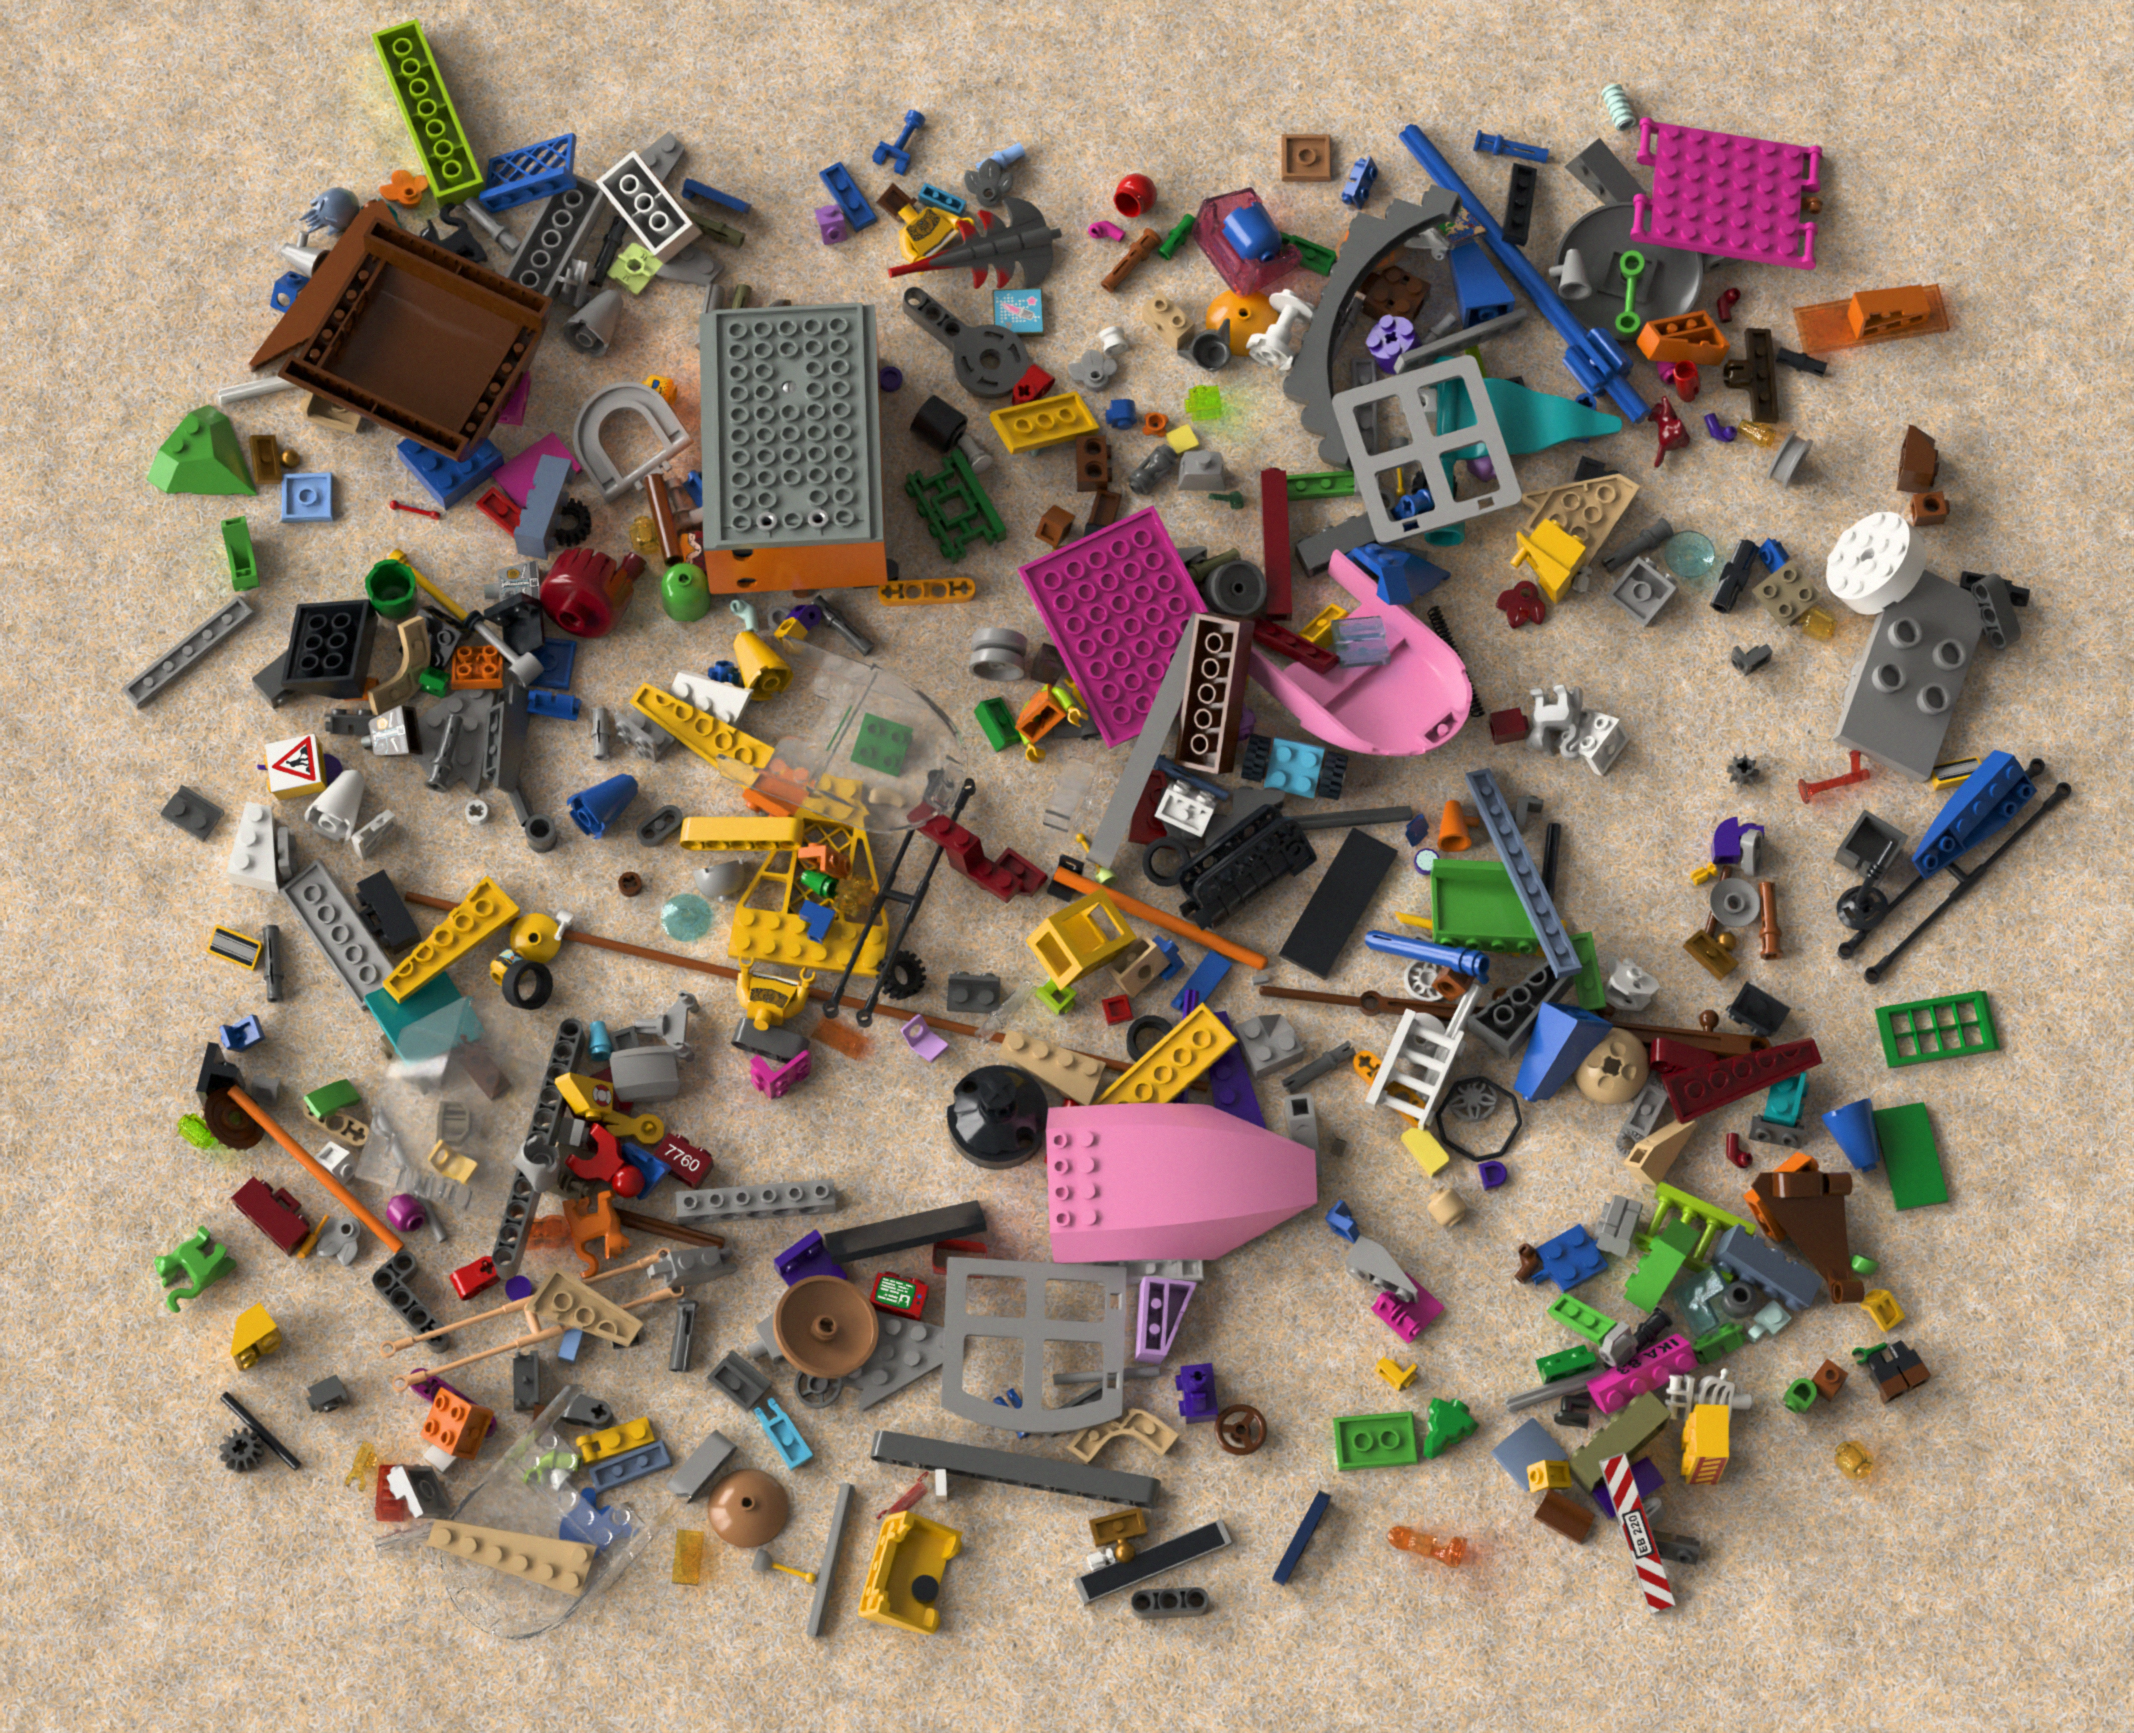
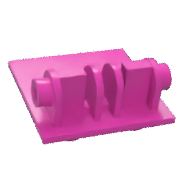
M1406 1272L1405 1275L1418 1290V1303L1416 1304L1412 1301L1404 1302L1397 1298L1395 1293L1387 1291L1378 1296L1377 1302L1370 1309L1404 1341L1410 1344L1445 1307Z

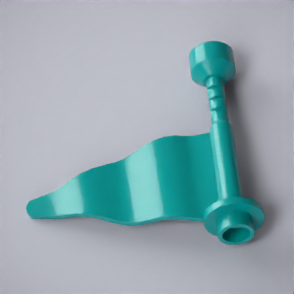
M1441 356L1433 360V365L1457 357ZM1456 378L1428 387L1437 390V436L1471 427L1478 423L1464 379ZM1483 378L1508 454H1533L1570 440L1617 434L1622 428L1620 417L1594 411L1573 400L1536 392L1504 379ZM1484 443L1440 456L1452 496L1453 472L1456 460H1474L1488 457L1489 453ZM1465 522L1425 533V540L1435 546L1449 547L1459 545L1465 540Z

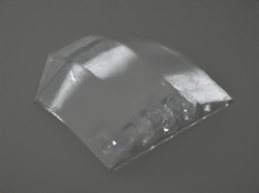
M466 995L401 1029L357 1166L355 1178L495 1222H502L518 1168L512 1164V1160L527 1138L547 1070L517 1010Z

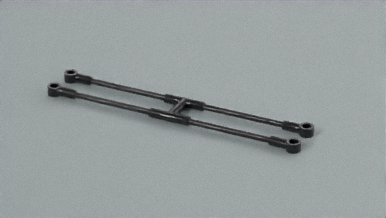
M2035 758L2030 762L2028 769L2025 771L2030 780L2034 776L2042 774L2045 768L2044 761ZM2038 764L2041 767V769L2036 770L2033 768L2032 765ZM2066 782L2059 783L2055 792L2042 804L2043 806L1987 861L1980 864L1969 875L1962 871L1954 862L1944 867L1960 884L1889 955H1885L1874 967L1867 968L1864 973V980L1868 984L1877 983L1880 974L1893 963V959L1953 901H1957L1987 872V868L2046 811H2050L2059 801L2069 797L2072 790L2071 786ZM2065 788L2067 793L2062 794L2059 789ZM1921 875L1888 905V914L1925 880ZM1873 929L1859 931L1848 942L1840 944L1837 951L1838 956L1844 960L1851 958L1854 950L1867 938L1866 935ZM1847 948L1850 953L1844 954L1841 949ZM1869 972L1875 973V974H1876V978H1874V979L1870 978V977L1868 976V973H1869Z
M939 770L928 772V783L921 796V803L923 801L925 803L930 802L936 788L943 784L942 774ZM971 778L963 779L960 782L961 792L951 816V820L954 822L957 821L960 812L964 810L969 797L976 792L975 782ZM911 826L890 871L887 872L871 907V914L839 984L835 986L830 999L824 1002L822 1006L825 1017L829 1019L838 1016V1005L845 992L846 982L877 914H880L886 899L908 904L909 908L872 994L869 995L864 1008L856 1014L860 1027L867 1028L873 1023L872 1013L878 1002V995L910 924L914 922L930 886L929 881L944 850L942 846L938 845L925 877L920 881L914 895L891 890L898 867L916 830Z

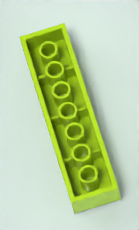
M418 18L371 34L375 52L439 211L448 203L459 205L464 203L469 197L479 198L480 192L485 191L483 178Z

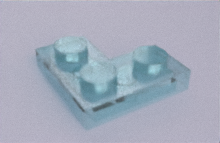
M1711 1265L1672 1291L1696 1337L1706 1334L1721 1324L1709 1300L1729 1288L1717 1265Z

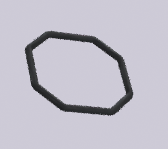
M1484 1076L1455 1082L1436 1112V1120L1443 1143L1474 1162L1503 1156L1522 1126V1118L1515 1095ZM1482 1081L1512 1100L1517 1124L1500 1152L1476 1157L1446 1139L1441 1114L1458 1086Z

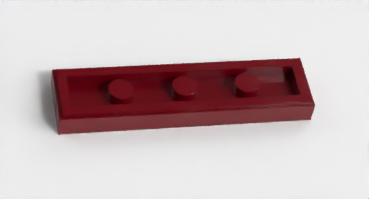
M1259 615L1251 620L1255 621L1254 640L1322 675L1339 663L1338 655Z

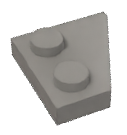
M288 826L277 827L278 852L280 853L278 866L284 884L294 878V874H298L297 858H292V850H296L295 834L290 835Z

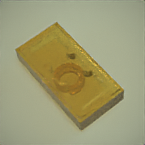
M677 1529L672 1584L699 1586L705 1535L703 1531Z

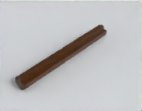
M613 1207L620 1218L622 1226L702 1248L717 1246L718 1249H724V1237Z

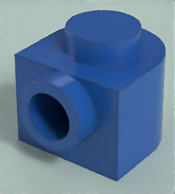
M1131 399L1111 400L1110 408L1105 411L1106 423L1111 424V428L1118 427L1120 430L1131 429L1137 423L1135 402Z

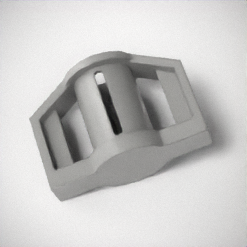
M1621 1321L1605 1336L1603 1347L1599 1348V1354L1610 1366L1621 1368L1637 1353L1638 1341L1632 1334L1630 1326Z

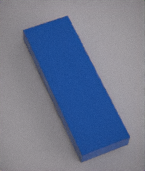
M841 162L819 172L821 180L856 233L878 222L876 215Z

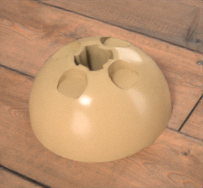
M1612 1027L1609 1033L1573 1072V1076L1580 1090L1590 1099L1603 1104L1624 1103L1635 1097L1645 1085L1650 1071L1649 1056L1643 1043L1634 1034L1621 1028Z

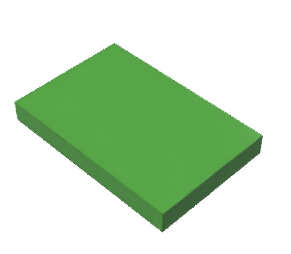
M1413 1411L1333 1418L1338 1471L1418 1465Z

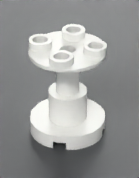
M1284 289L1282 293H1273L1269 298L1270 305L1280 314L1276 325H1270L1266 334L1251 335L1246 344V349H1251L1249 354L1253 359L1272 368L1273 364L1280 366L1279 370L1290 369L1295 357L1294 352L1288 346L1292 338L1289 330L1293 322L1311 323V316L1316 308L1313 304L1297 298L1293 291Z

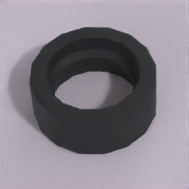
M1165 836L1155 839L1147 846L1143 854L1142 867L1144 874L1151 882L1158 886L1170 887L1177 885L1175 874L1166 877L1155 872L1151 863L1154 852L1161 847H1172L1181 855L1182 865L1191 859L1189 849L1182 841L1174 837Z
M526 959L518 960L511 964L504 973L502 980V993L506 1001L514 1007L526 1010L539 1009L546 1004L553 989V978L549 969L543 963ZM527 970H533L536 976L535 991L531 997L523 1000L519 994V981Z
M1145 1015L1136 1019L1129 1027L1126 1038L1127 1051L1135 1062H1138L1145 1055L1136 1046V1037L1141 1030L1156 1028L1161 1030L1165 1036L1173 1030L1171 1024L1164 1018L1156 1015Z

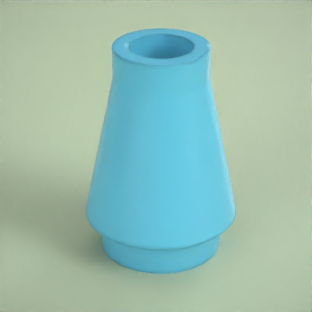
M595 1021L590 1024L588 1054L593 1061H606L611 1057L613 1046L605 1023L603 1021Z

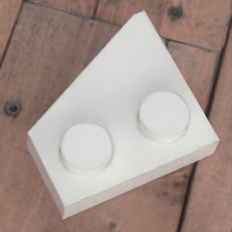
M387 809L352 835L351 840L355 853L363 861L398 825L394 813Z

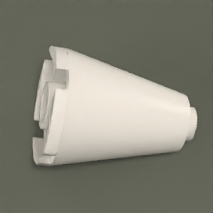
M356 770L343 771L308 807L304 814L306 823L310 821L314 825L312 830L315 833L332 841L338 842L340 838H345V841L349 840L354 831L365 787V780L362 774Z

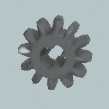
M244 1427L241 1434H238L237 1430L233 1429L232 1438L224 1435L223 1439L227 1444L219 1445V1450L224 1452L220 1455V1459L222 1462H226L225 1466L228 1470L235 1467L236 1473L240 1474L243 1467L246 1468L247 1472H251L250 1464L252 1463L260 1466L261 1463L257 1457H263L265 1452L260 1449L264 1443L262 1439H257V1432L254 1431L249 1434L248 1429ZM244 1446L245 1453L240 1455L238 1448Z

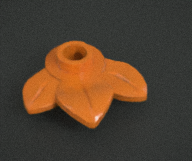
M396 170L391 177L392 183L379 187V192L388 201H399L404 208L414 209L420 205L422 193L428 189V181L424 175L413 177L406 170Z

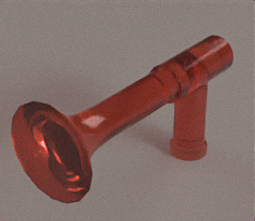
M1852 750L1849 753L1851 773L1817 783H1807L1802 778L1799 779L1798 790L1803 802L1809 804L1810 798L1821 791L1870 779L1869 770L1867 768L1861 770V752Z

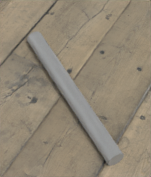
M1159 1366L1126 1368L1123 1371V1379L1160 1376ZM1103 1370L1053 1374L1054 1385L1103 1381ZM1107 1374V1381L1116 1380V1374Z

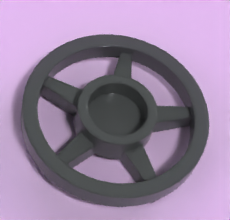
M802 1371L798 1372L794 1383L795 1394L799 1401L812 1409H824L838 1399L843 1389V1377L838 1378V1384L830 1383L829 1379L814 1377ZM805 1374L809 1378L808 1388L800 1393V1382ZM829 1389H836L833 1396L824 1402V1394ZM814 1394L818 1396L819 1403H809L803 1398Z

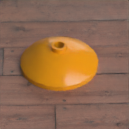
M1234 288L1223 292L1210 304L1206 314V330H1218L1225 318H1229L1231 337L1229 347L1231 355L1246 357L1250 356L1249 352L1251 349H1246L1250 336L1253 334H1266L1269 326L1272 324L1276 325L1280 316L1270 305L1269 297L1250 288ZM1244 312L1247 314V316L1242 317L1239 314Z

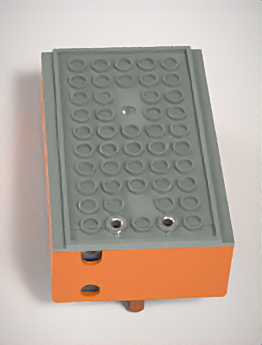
M862 302L721 309L711 310V313H699L703 549L710 593L725 594L793 590L794 597L806 598L808 596V589L886 585L888 577L880 354L875 304L862 305Z

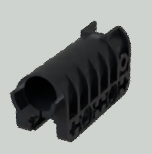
M1264 804L1177 869L1175 880L1187 901L1179 906V910L1183 917L1195 911L1191 917L1197 923L1200 930L1203 931L1207 927L1215 930L1288 874L1293 877L1297 876L1316 862L1317 856L1296 820L1288 816L1283 817L1280 810L1274 805ZM1268 812L1272 813L1270 821L1266 820ZM1257 820L1260 821L1259 824L1262 825L1261 828H1260V826L1256 823ZM1249 826H1254L1253 834L1245 838V829ZM1236 836L1242 841L1241 843L1237 841ZM1228 842L1231 843V844H1230V848H1231V849H1230L1229 851L1225 850V849H1226V845H1225V844H1227ZM1217 850L1219 851L1221 858L1218 856L1217 853H1215ZM1209 856H1213V864L1208 868H1204V860ZM1186 872H1187V873H1188V872L1190 873V875H1189L1190 880H1189V881L1184 880V879L1186 878V876H1185V873H1186Z

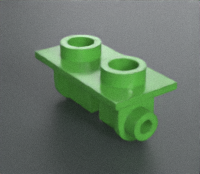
M1728 1322L1718 1327L1717 1333L1711 1336L1705 1334L1695 1339L1696 1344L1691 1347L1693 1351L1699 1353L1695 1356L1700 1365L1703 1363L1707 1365L1722 1357L1719 1349L1720 1346L1723 1347L1725 1353L1743 1346V1342L1747 1341L1742 1331L1738 1332L1743 1326Z

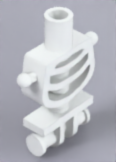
M1724 1368L1721 1370L1720 1378L1715 1376L1704 1377L1698 1384L1696 1393H1693L1695 1378L1690 1375H1684L1683 1388H1680L1683 1376L1669 1375L1671 1379L1670 1387L1666 1389V1393L1671 1394V1399H1665V1405H1667V1409L1672 1413L1670 1419H1678L1677 1410L1680 1407L1679 1418L1684 1421L1689 1418L1691 1404H1694V1407L1696 1404L1728 1405L1730 1421L1732 1409H1750L1751 1395L1734 1393L1735 1384L1726 1379L1729 1375V1370ZM1677 1395H1682L1681 1400H1676Z

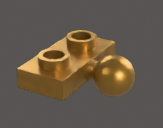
M276 435L250 436L249 444L256 485L281 484L283 479L280 464L287 469L297 467L300 463L299 454L292 449H287L282 454H278Z
M1700 929L1683 945V948L1720 982L1735 970L1739 964L1728 953L1735 948L1737 943L1736 937L1731 932L1720 933L1715 941L1703 929Z
M1141 1507L1089 1520L1095 1547L1098 1548L1117 1543L1114 1554L1121 1563L1131 1562L1136 1555L1135 1547L1127 1540L1148 1534Z

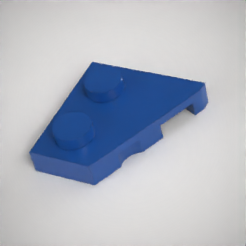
M631 1142L622 1145L623 1160L629 1165L639 1168L643 1173L644 1187L636 1197L639 1201L646 1199L672 1168L667 1163Z

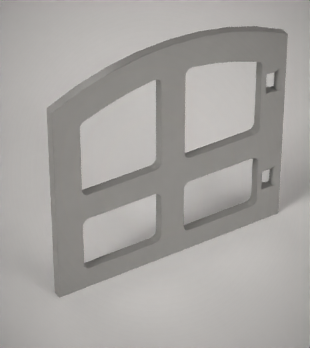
M947 1257L941 1407L962 1418L985 1426L1023 1433L1078 1431L1121 1418L1127 1267ZM975 1275L1025 1279L1027 1282L1025 1317L968 1315L965 1311L967 1277ZM1048 1280L1103 1283L1106 1286L1104 1322L1047 1319L1045 1317L1046 1282ZM1110 1295H1119V1310L1110 1308ZM965 1337L1012 1338L1024 1341L1021 1408L1016 1409L995 1404L965 1393L962 1390ZM1045 1341L1097 1343L1103 1345V1387L1101 1400L1064 1409L1044 1410L1041 1407L1043 1346ZM1107 1374H1116V1389L1107 1388Z

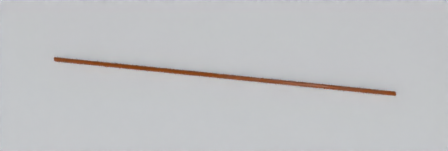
M409 891L405 895V901L449 912L461 905L460 903ZM516 917L506 925L513 927L520 918ZM566 929L561 937L562 939L733 980H738V973H741L740 970ZM808 988L810 989L809 998L828 1001L832 995V992ZM843 995L839 1005L862 1010L867 1001ZM879 1003L876 1004L873 1011L876 1014L910 1021L917 1014H920ZM920 1014L927 1026L1001 1044L1006 1036L1004 1033ZM1067 1049L1105 1062L1106 1069L1125 1073L1134 1065ZM1195 1080L1189 1088L1207 1092L1209 1082Z

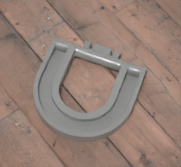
M636 382L614 383L593 394L582 406L576 418L573 431V442L577 457L608 504L634 485L638 491L644 490L645 487L641 482L646 476L653 473L665 475L661 467H664L667 472L672 470L673 468L668 461L694 443L668 402L654 389ZM630 410L644 415L665 448L630 474L623 477L604 449L602 434L606 423L611 417L619 412Z

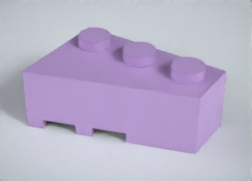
M1144 1277L1139 1284L1134 1361L1161 1364L1168 1353L1197 1282Z

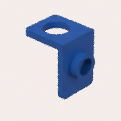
M288 271L275 281L270 306L286 313L297 298L298 292L306 286L310 278L293 271ZM280 293H284L289 297L290 304L288 306H284L279 302L278 295Z

